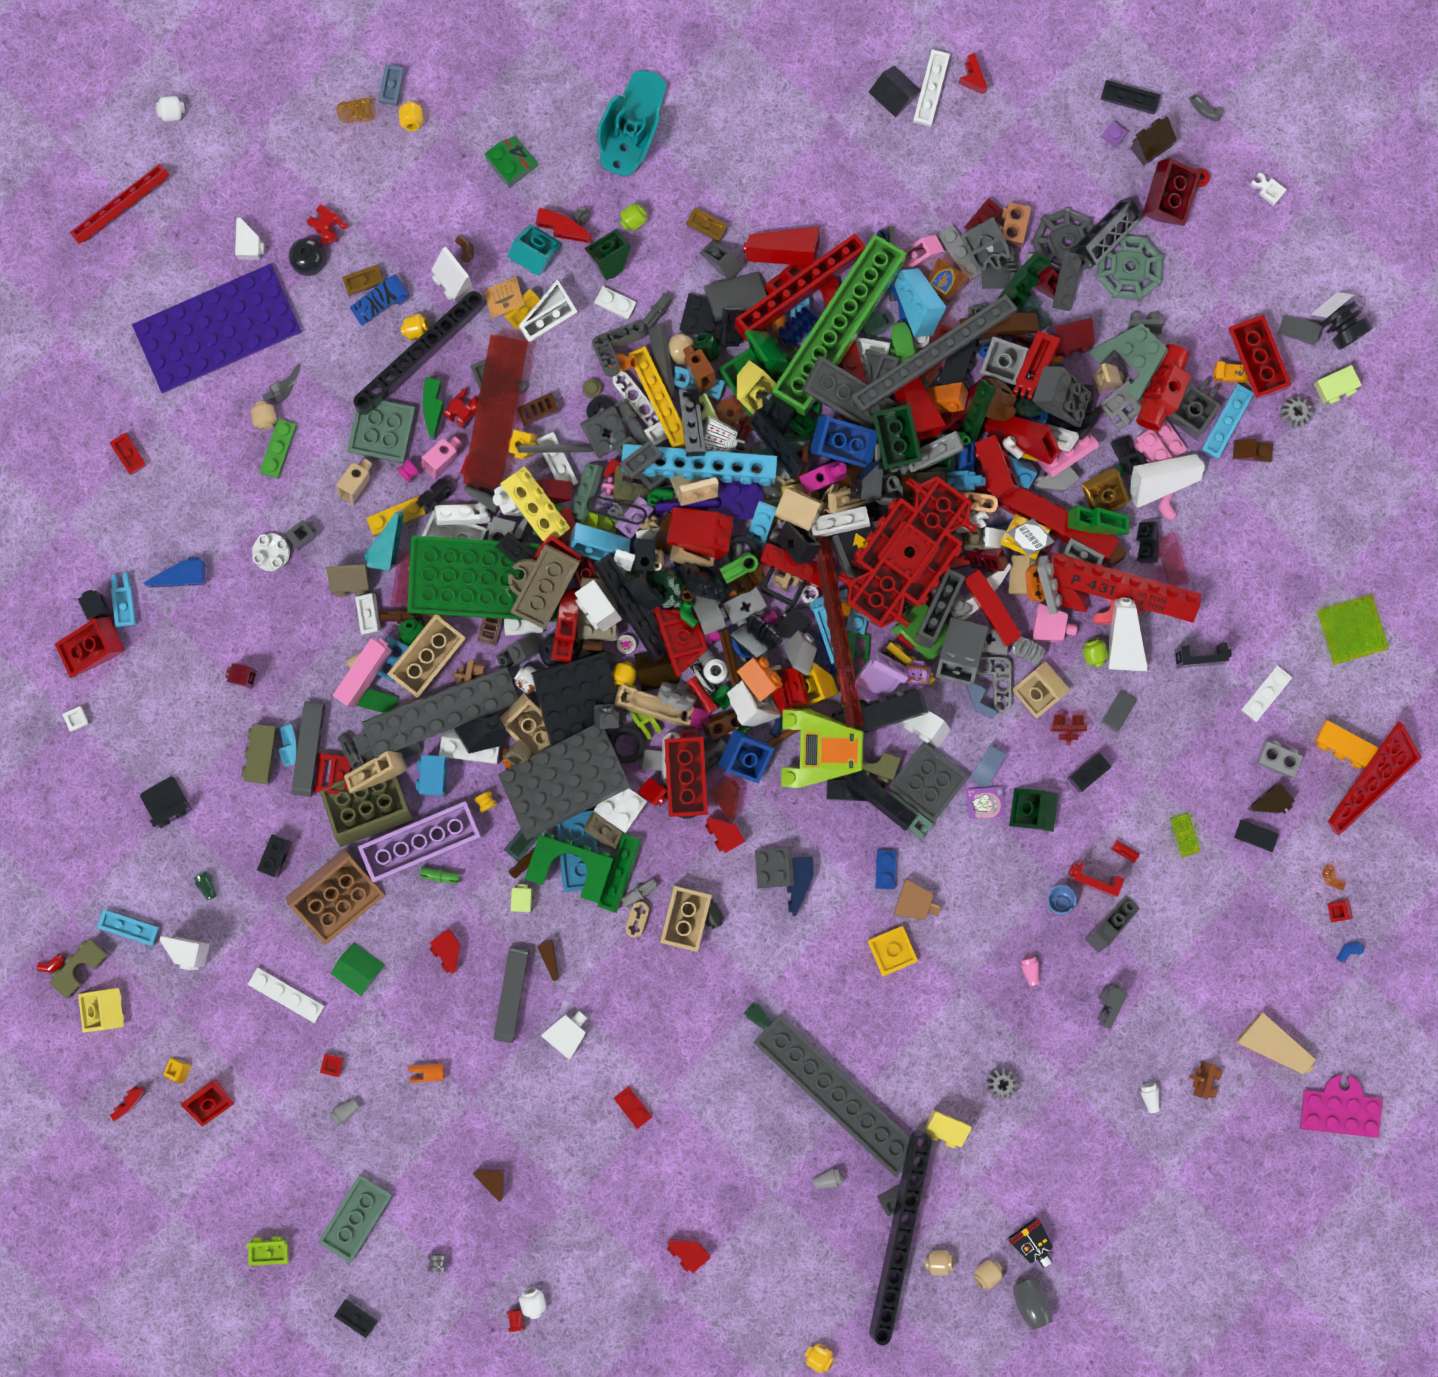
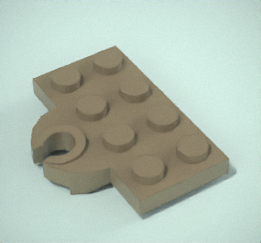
M545 544L537 560L528 558L514 563L512 568L523 570L525 575L522 578H517L513 573L509 572V587L518 595L510 613L545 629L580 561Z

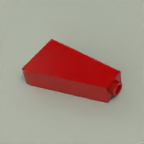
M808 227L749 234L747 242H744L743 253L746 254L748 262L810 266L816 261L820 244V228Z
M917 377L894 393L897 407L907 404L911 405L918 440L938 437L946 424L920 378Z
M1015 416L1008 418L1007 421L988 418L984 424L989 437L996 434L1004 440L1008 436H1013L1016 440L1015 444L1025 454L1051 465L1061 451L1048 425Z

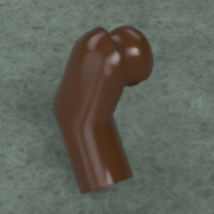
M460 234L455 239V242L462 247V261L469 262L474 256V247L471 242Z

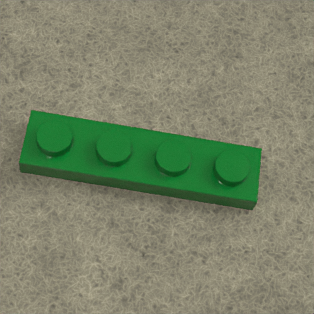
M623 833L600 903H598L597 907L617 913L642 843L641 839Z

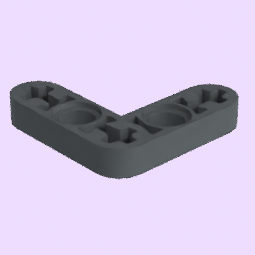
M642 322L630 323L598 335L592 340L595 353L606 376L614 377L621 371L614 349L638 341L646 336L645 326ZM605 354H611V355L608 356V357H605V358L602 357V356H604Z

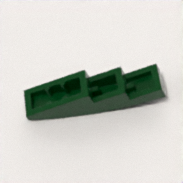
M1036 251L1009 281L998 299L1006 294L1017 309L1029 299L1026 293L1040 281L1037 276L1051 264L1049 259Z

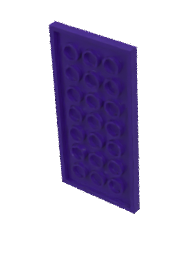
M268 264L132 324L162 394L302 333L272 264Z

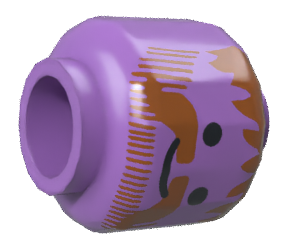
M913 660V664L906 665L908 673L906 683H908V687L924 688L925 685L929 684L931 668L925 665V661Z

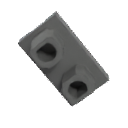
M1158 312L1149 313L1147 319L1141 320V314L1131 313L1127 331L1142 323L1156 337V334L1162 333L1164 319H1160Z

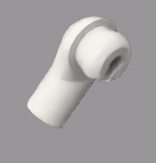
M1008 436L1002 442L1003 447L1019 459L1024 454V451L1015 444L1016 440L1013 436Z

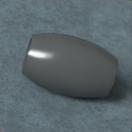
M1033 1277L1013 1285L1017 1308L1024 1321L1032 1330L1053 1322L1052 1310L1046 1293Z

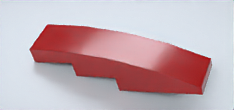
M978 569L965 577L964 583L980 611L984 613L992 629L998 634L1003 645L1007 647L1021 638L1022 635L982 572Z

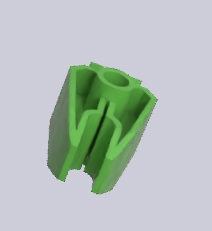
M905 322L893 324L891 331L892 348L889 349L890 356L900 358L902 363L918 353L916 344L913 345L910 329Z

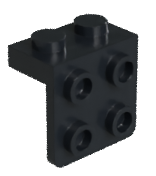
M168 777L140 794L141 800L152 817L150 822L155 828H165L171 824V820L186 816L188 814L187 811L192 809L174 777Z

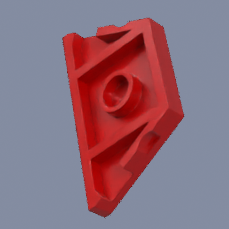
M656 607L653 611L675 677H679L707 651V646L699 623L693 629L681 619L679 610L672 609L670 611ZM692 613V616L697 619L696 613Z

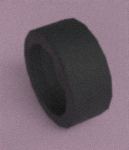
M743 535L731 537L729 551L733 544L743 542L749 546L751 553L758 561L759 549L751 538ZM729 552L722 557L725 565L732 562ZM750 558L744 566H751L754 560Z
M627 726L618 728L609 738L620 763H633L640 759L644 752V738L635 728ZM623 734H631L638 742V749L631 756H622L616 750V740Z

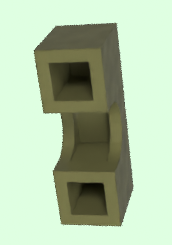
M882 752L877 763L870 764L863 759V769L861 771L869 777L870 774L878 776L877 780L888 783L889 780H894L901 758Z
M94 939L84 940L78 947L79 951L66 959V965L62 970H56L51 976L53 979L50 981V984L66 999L71 998L84 984L77 977V968L81 964L85 963L92 969H98L110 956Z

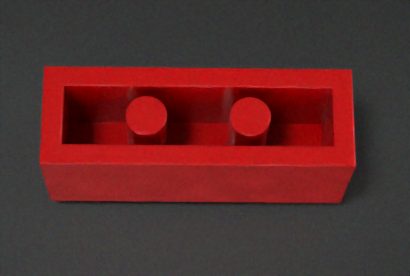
M994 434L975 443V454L978 460L981 461V472L987 478L988 492L996 498H1002L1020 489L1006 449L1003 447L1002 437Z

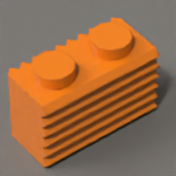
M963 382L927 388V392L939 414L964 410L968 391Z

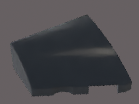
M761 391L759 393V398H762L763 405L761 409L782 436H784L795 409L780 398Z
M1094 407L1092 412H1086L1081 427H1076L1056 416H1053L1048 422L1049 425L1078 433L1079 439L1083 440L1095 425L1101 410L1099 407Z

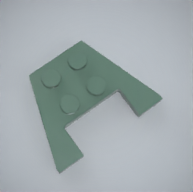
M1141 323L1092 349L1089 353L1100 364H1104L1117 352L1140 375L1126 389L1139 403L1143 398L1142 395L1146 388L1151 384L1150 381L1154 373L1158 371L1169 350Z

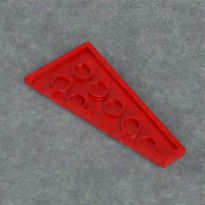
M1397 722L1327 821L1338 836L1422 758L1404 724L1401 722Z

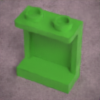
M920 604L919 607L910 605L903 614L904 617L911 621L908 624L909 626L906 628L901 623L896 622L891 631L895 635L901 633L923 655L921 657L922 661L932 660L938 655L940 646L943 647L948 626L945 623L943 624L931 649L914 642L913 640L929 607L926 604L923 606Z

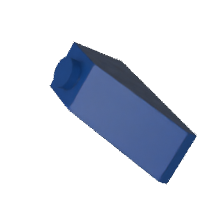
M189 557L188 561H181L144 582V586L153 588L205 585V562L199 560V557Z

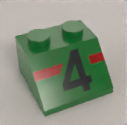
M516 136L498 142L484 153L487 162L509 188L539 166Z

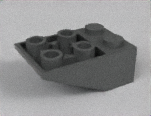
M1044 366L1033 402L1042 410L1076 427H1081L1088 402L1090 401L1091 392L1064 367Z
M951 617L936 677L973 686L976 681L989 626Z

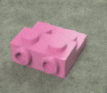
M1166 419L1160 431L1147 430L1134 440L1136 443L1134 447L1137 452L1140 451L1146 457V464L1177 458L1188 450Z

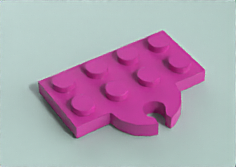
M1336 1075L1326 1082L1323 1092L1303 1090L1300 1129L1379 1138L1382 1099L1363 1096L1359 1082L1348 1075L1346 1079L1349 1086L1347 1089L1341 1090L1339 1082L1342 1080V1075Z

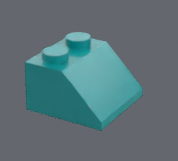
M529 224L514 239L507 257L516 264L525 267L531 273L540 276L546 270L562 243Z

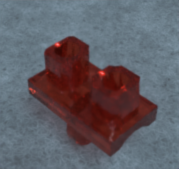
M1054 715L1053 725L1050 726V732H1066L1065 734L1058 735L1059 740H1065L1066 746L1071 745V740H1078V735L1071 734V732L1087 731L1083 715H1072V725H1065V715Z

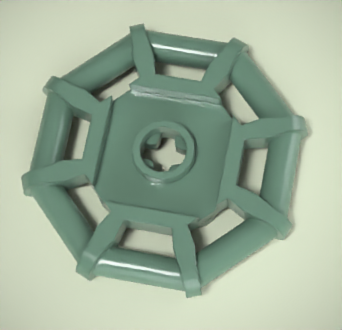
M1126 235L1116 245H1120L1121 250L1115 255L1109 252L1098 263L1095 277L1109 291L1112 298L1142 301L1143 297L1162 284L1161 273L1164 256L1150 243L1147 236ZM1126 243L1139 244V245H1138V248L1127 247V246H1126ZM1143 247L1150 253L1151 258L1143 254ZM1107 258L1111 260V268L1105 271ZM1131 262L1135 269L1128 271L1125 265ZM1155 263L1154 275L1149 274L1150 264ZM1112 275L1114 280L1118 282L1116 288L1109 281L1108 276ZM1145 279L1149 280L1150 283L1141 289L1139 284ZM1122 286L1134 287V292L1122 291Z

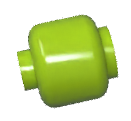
M631 203L620 212L622 219L620 224L625 230L637 231L647 222L646 216L648 213L639 203L637 205Z
M1099 638L1085 641L1082 653L1086 664L1094 665V667L1103 666L1109 658L1105 641L1099 640Z

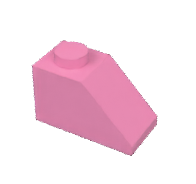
M937 236L923 237L905 249L904 252L907 253V258L903 269L916 268L943 253L944 250Z

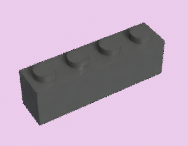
M951 569L943 575L916 633L914 642L929 649L932 648L965 576Z

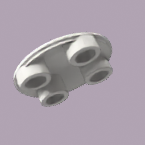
M275 533L260 535L252 548L253 562L259 568L266 571H276L282 568L287 563L290 555L287 541Z

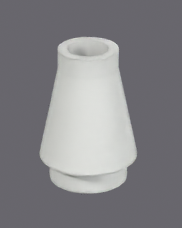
M1156 1083L1142 1085L1140 1093L1147 1106L1148 1113L1159 1112V1087L1156 1086Z

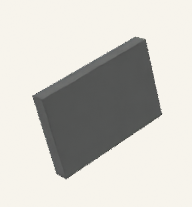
M758 272L704 286L715 321L722 320L723 308H742L744 313L767 296Z

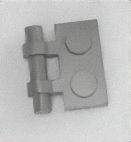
M1126 381L1098 405L1110 420L1115 416L1119 418V421L1115 423L1118 430L1128 426L1131 420L1138 415L1142 406L1126 391L1131 385L1129 381ZM1130 405L1132 410L1125 415L1122 410Z

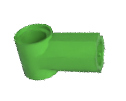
M746 552L734 561L719 568L725 581L729 583L748 572L756 570L758 561L752 553ZM746 558L754 560L753 564L749 567L743 564Z

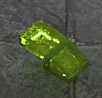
M1189 813L1169 818L1180 856L1183 858L1199 853L1200 849Z

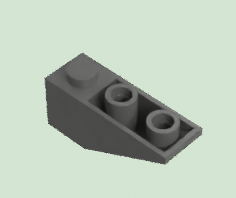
M1126 895L1090 932L1085 940L1098 953L1112 943L1140 908Z

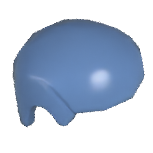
M1063 884L1051 888L1047 898L1050 911L1061 916L1071 913L1077 903L1074 889Z

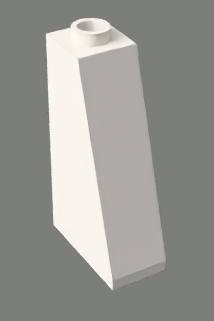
M1197 454L1134 466L1129 497L1136 507H1141L1202 480V475L1205 471L1204 462L1199 459Z
M1130 598L1115 599L1108 646V669L1147 671L1135 601Z

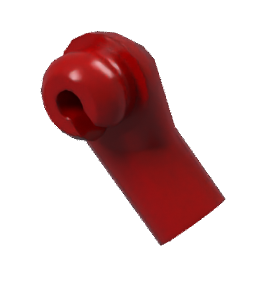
M58 954L49 963L38 962L37 971L54 973L63 967L65 957L62 954Z

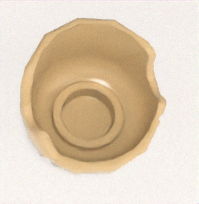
M681 333L671 337L668 346L672 363L678 365L685 364L683 350L694 343L690 336Z

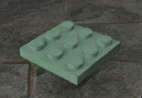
M361 401L358 406L365 407L368 402ZM382 401L366 415H362L356 410L347 452L404 464L416 408Z

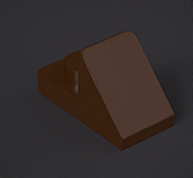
M1257 439L1234 440L1233 459L1271 463L1273 443L1257 442Z

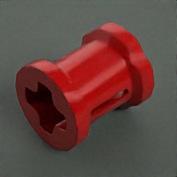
M521 1309L506 1311L510 1324L508 1332L526 1329L523 1325Z

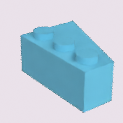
M919 268L900 270L894 286L914 337L933 335L946 309L945 304Z

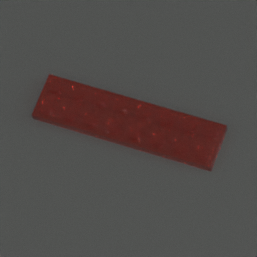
M490 335L463 484L492 490L501 486L500 483L503 481L528 341Z

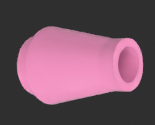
M1036 956L1022 958L1020 966L1029 986L1040 984L1039 960L1036 959Z

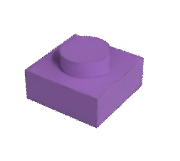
M1112 121L1101 137L1116 148L1128 132Z

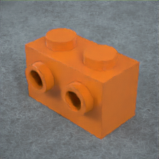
M762 656L757 659L755 657L737 671L759 702L767 699L783 686L779 675L771 670L768 661Z

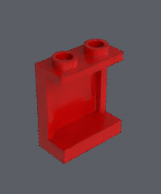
M1080 861L1071 865L1068 871L1070 881L1110 897H1118L1125 880L1124 878L1112 876L1108 885L1081 874L1084 862Z

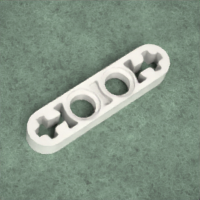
M621 371L613 377L615 388L624 399L629 400V405L648 428L653 426L651 419L648 422L646 421L655 413L650 401L629 375ZM619 376L626 378L624 381L627 386L632 384L625 392L622 391L625 387L621 383L617 384V377ZM630 391L638 392L639 396L636 400L628 398L627 395ZM643 405L649 406L650 413L647 415L641 414L639 411L640 407ZM657 415L653 416V418L655 419V421L658 422L659 419H658Z

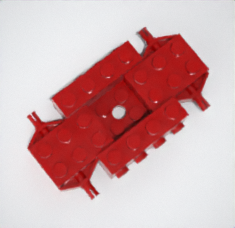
M938 476L922 484H918L909 477L905 484L915 491L913 506L902 498L893 499L887 507L888 511L877 521L876 528L870 531L865 538L866 542L854 554V559L851 562L866 573L856 578H850L842 571L838 576V579L848 586L846 605L876 627L883 628L896 621L907 628L911 621L903 616L904 601L913 607H919L920 604L923 606L929 598L927 595L931 589L934 590L940 583L939 577L941 574H946L950 569V562L953 557L957 558L962 551L961 546L963 542L950 534V532L960 527H965L974 533L978 526L969 521L972 501ZM906 547H912L914 550V555L911 558L906 557L904 554Z

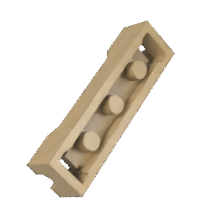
M625 685L618 687L614 702L616 707L684 728L690 725V716L694 709L692 707L691 710L686 711L684 721H682L683 711L673 709L674 705L668 703V706H666L657 696ZM622 693L627 694L625 699L626 703L622 702Z

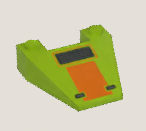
M788 708L783 710L782 729L801 730L800 766L788 765L782 767L781 787L801 788L863 769V731L811 709Z

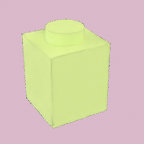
M517 884L516 888H512L511 911L531 912L532 889H528V885Z

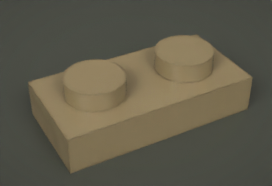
M595 812L590 813L583 830L611 850L616 849L623 832Z

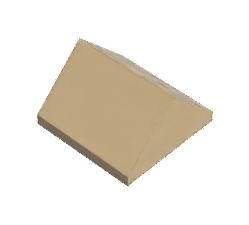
M792 487L786 488L776 509L775 516L810 531L826 503Z

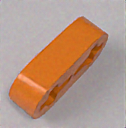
M1037 565L1029 566L1025 572L1028 598L1032 602H1042L1045 600V595L1039 573L1033 577V573H1038ZM1039 591L1040 594L1035 596V592Z

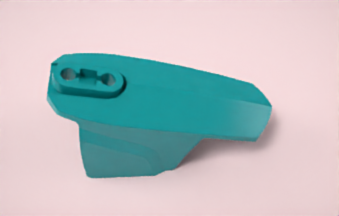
M635 71L623 95L616 94L609 101L597 128L600 163L605 170L625 177L632 175L640 163L645 160L660 120L659 112L667 83L658 74L651 71ZM622 146L627 147V150L621 151L620 148ZM620 162L621 167L615 168L614 165Z

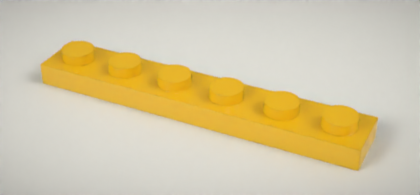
M646 346L628 353L629 357L637 359V366L634 369L671 447H684L682 422Z

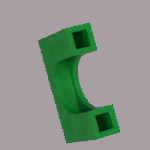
M544 833V836L539 835L525 880L544 885L552 862L560 855L574 854L584 861L587 868V877L580 898L600 903L614 860L610 858L611 854L603 851L597 854L591 852V847L581 845V848L573 846V841L566 839L560 842L555 840L556 836Z

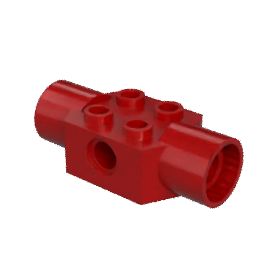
M1174 344L1165 345L1169 351L1158 371L1154 373L1150 381L1151 384L1142 395L1143 398L1139 402L1142 406L1136 418V423L1145 429L1160 431L1165 418L1179 408L1191 377L1185 370L1190 352L1181 346Z

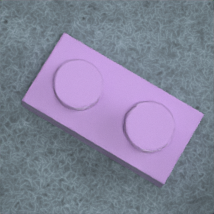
M638 497L632 504L644 508L647 512V517L654 510L641 497ZM630 507L622 518L639 522L644 518V512ZM619 521L615 527L631 539L642 524L634 525Z

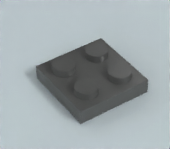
M792 847L755 850L758 889L794 886Z

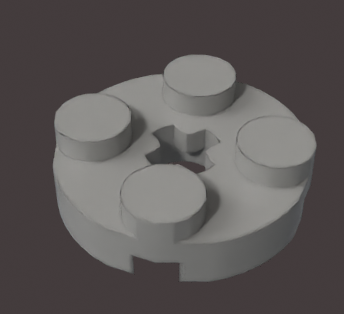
M662 682L658 693V699L664 705L668 706V703L674 705L673 709L678 711L691 710L695 705L697 696L683 682L678 684Z

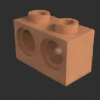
M1009 202L1007 208H1003L1001 219H1004L1003 226L999 227L1006 239L1007 245L1022 247L1031 207ZM1011 213H1018L1020 218L1013 219ZM1007 231H1014L1016 236L1009 237Z

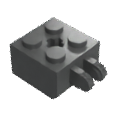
M1206 379L1199 389L1189 384L1186 387L1178 410L1166 417L1168 421L1195 439L1203 433L1221 406L1212 399L1219 388L1216 386L1212 388L1208 396L1202 392L1209 383ZM1194 408L1196 414H1192L1190 410Z

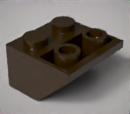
M1167 116L1162 120L1160 118L1155 120L1151 124L1152 127L1148 130L1142 129L1135 135L1136 138L1132 141L1133 144L1130 149L1143 166L1168 150L1177 141Z

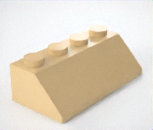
M434 615L387 674L418 698L465 640V637L438 615Z

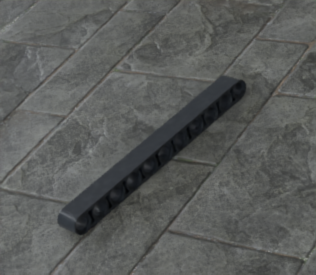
M921 1131L913 1132L909 1138L869 1330L870 1337L879 1345L888 1344L892 1338L932 1146L931 1138ZM921 1137H923V1138H924L923 1144L920 1145V1146H918V1144H917L918 1139L921 1138ZM919 1156V1163L914 1165V1159ZM916 1176L915 1182L910 1184V1178ZM912 1195L911 1201L905 1203L906 1197ZM908 1214L907 1220L901 1222L903 1215ZM904 1234L902 1241L897 1242L898 1236ZM900 1253L899 1259L893 1261L894 1255ZM896 1272L895 1278L889 1280L890 1274ZM888 1292H892L891 1297L889 1299H885V1295ZM888 1311L887 1316L881 1319L882 1313ZM884 1330L883 1336L877 1338L878 1332Z

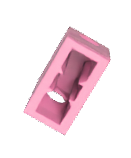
M455 436L448 442L445 439H441L422 457L421 468L436 480L456 459V450L462 443Z
M1038 604L1031 641L1062 642L1065 634L1076 635L1077 625L1067 623V613L1058 610L1057 614H1049L1048 606Z

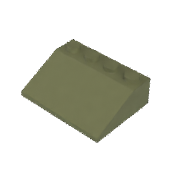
M398 776L355 793H349V790L347 792L343 791L345 779L332 784L330 788L320 791L334 838L340 847L413 820ZM331 788L332 790L342 791L338 794L324 793V791Z

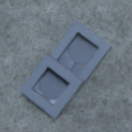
M989 745L970 779L987 788L1007 754Z

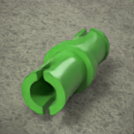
M424 866L421 867V875L419 876L421 879L434 880L436 883L445 882L458 885L460 873L444 871L443 868L433 869Z

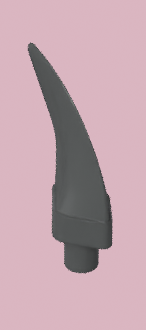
M301 364L295 367L286 380L269 385L270 392L263 394V399L265 401L274 399L276 403L286 399L294 387Z

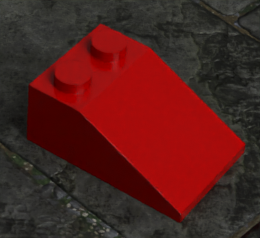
M673 507L667 543L719 560L729 552L734 518L718 512Z
M110 617L94 618L55 643L70 678L103 664L125 651Z

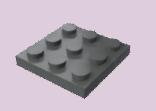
M922 742L888 788L934 823L969 777L925 742Z

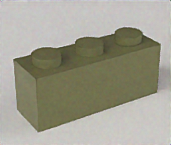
M252 724V728L248 729L247 738L250 739L249 747L245 749L247 762L246 766L242 768V777H244L245 782L270 785L278 732L277 727Z

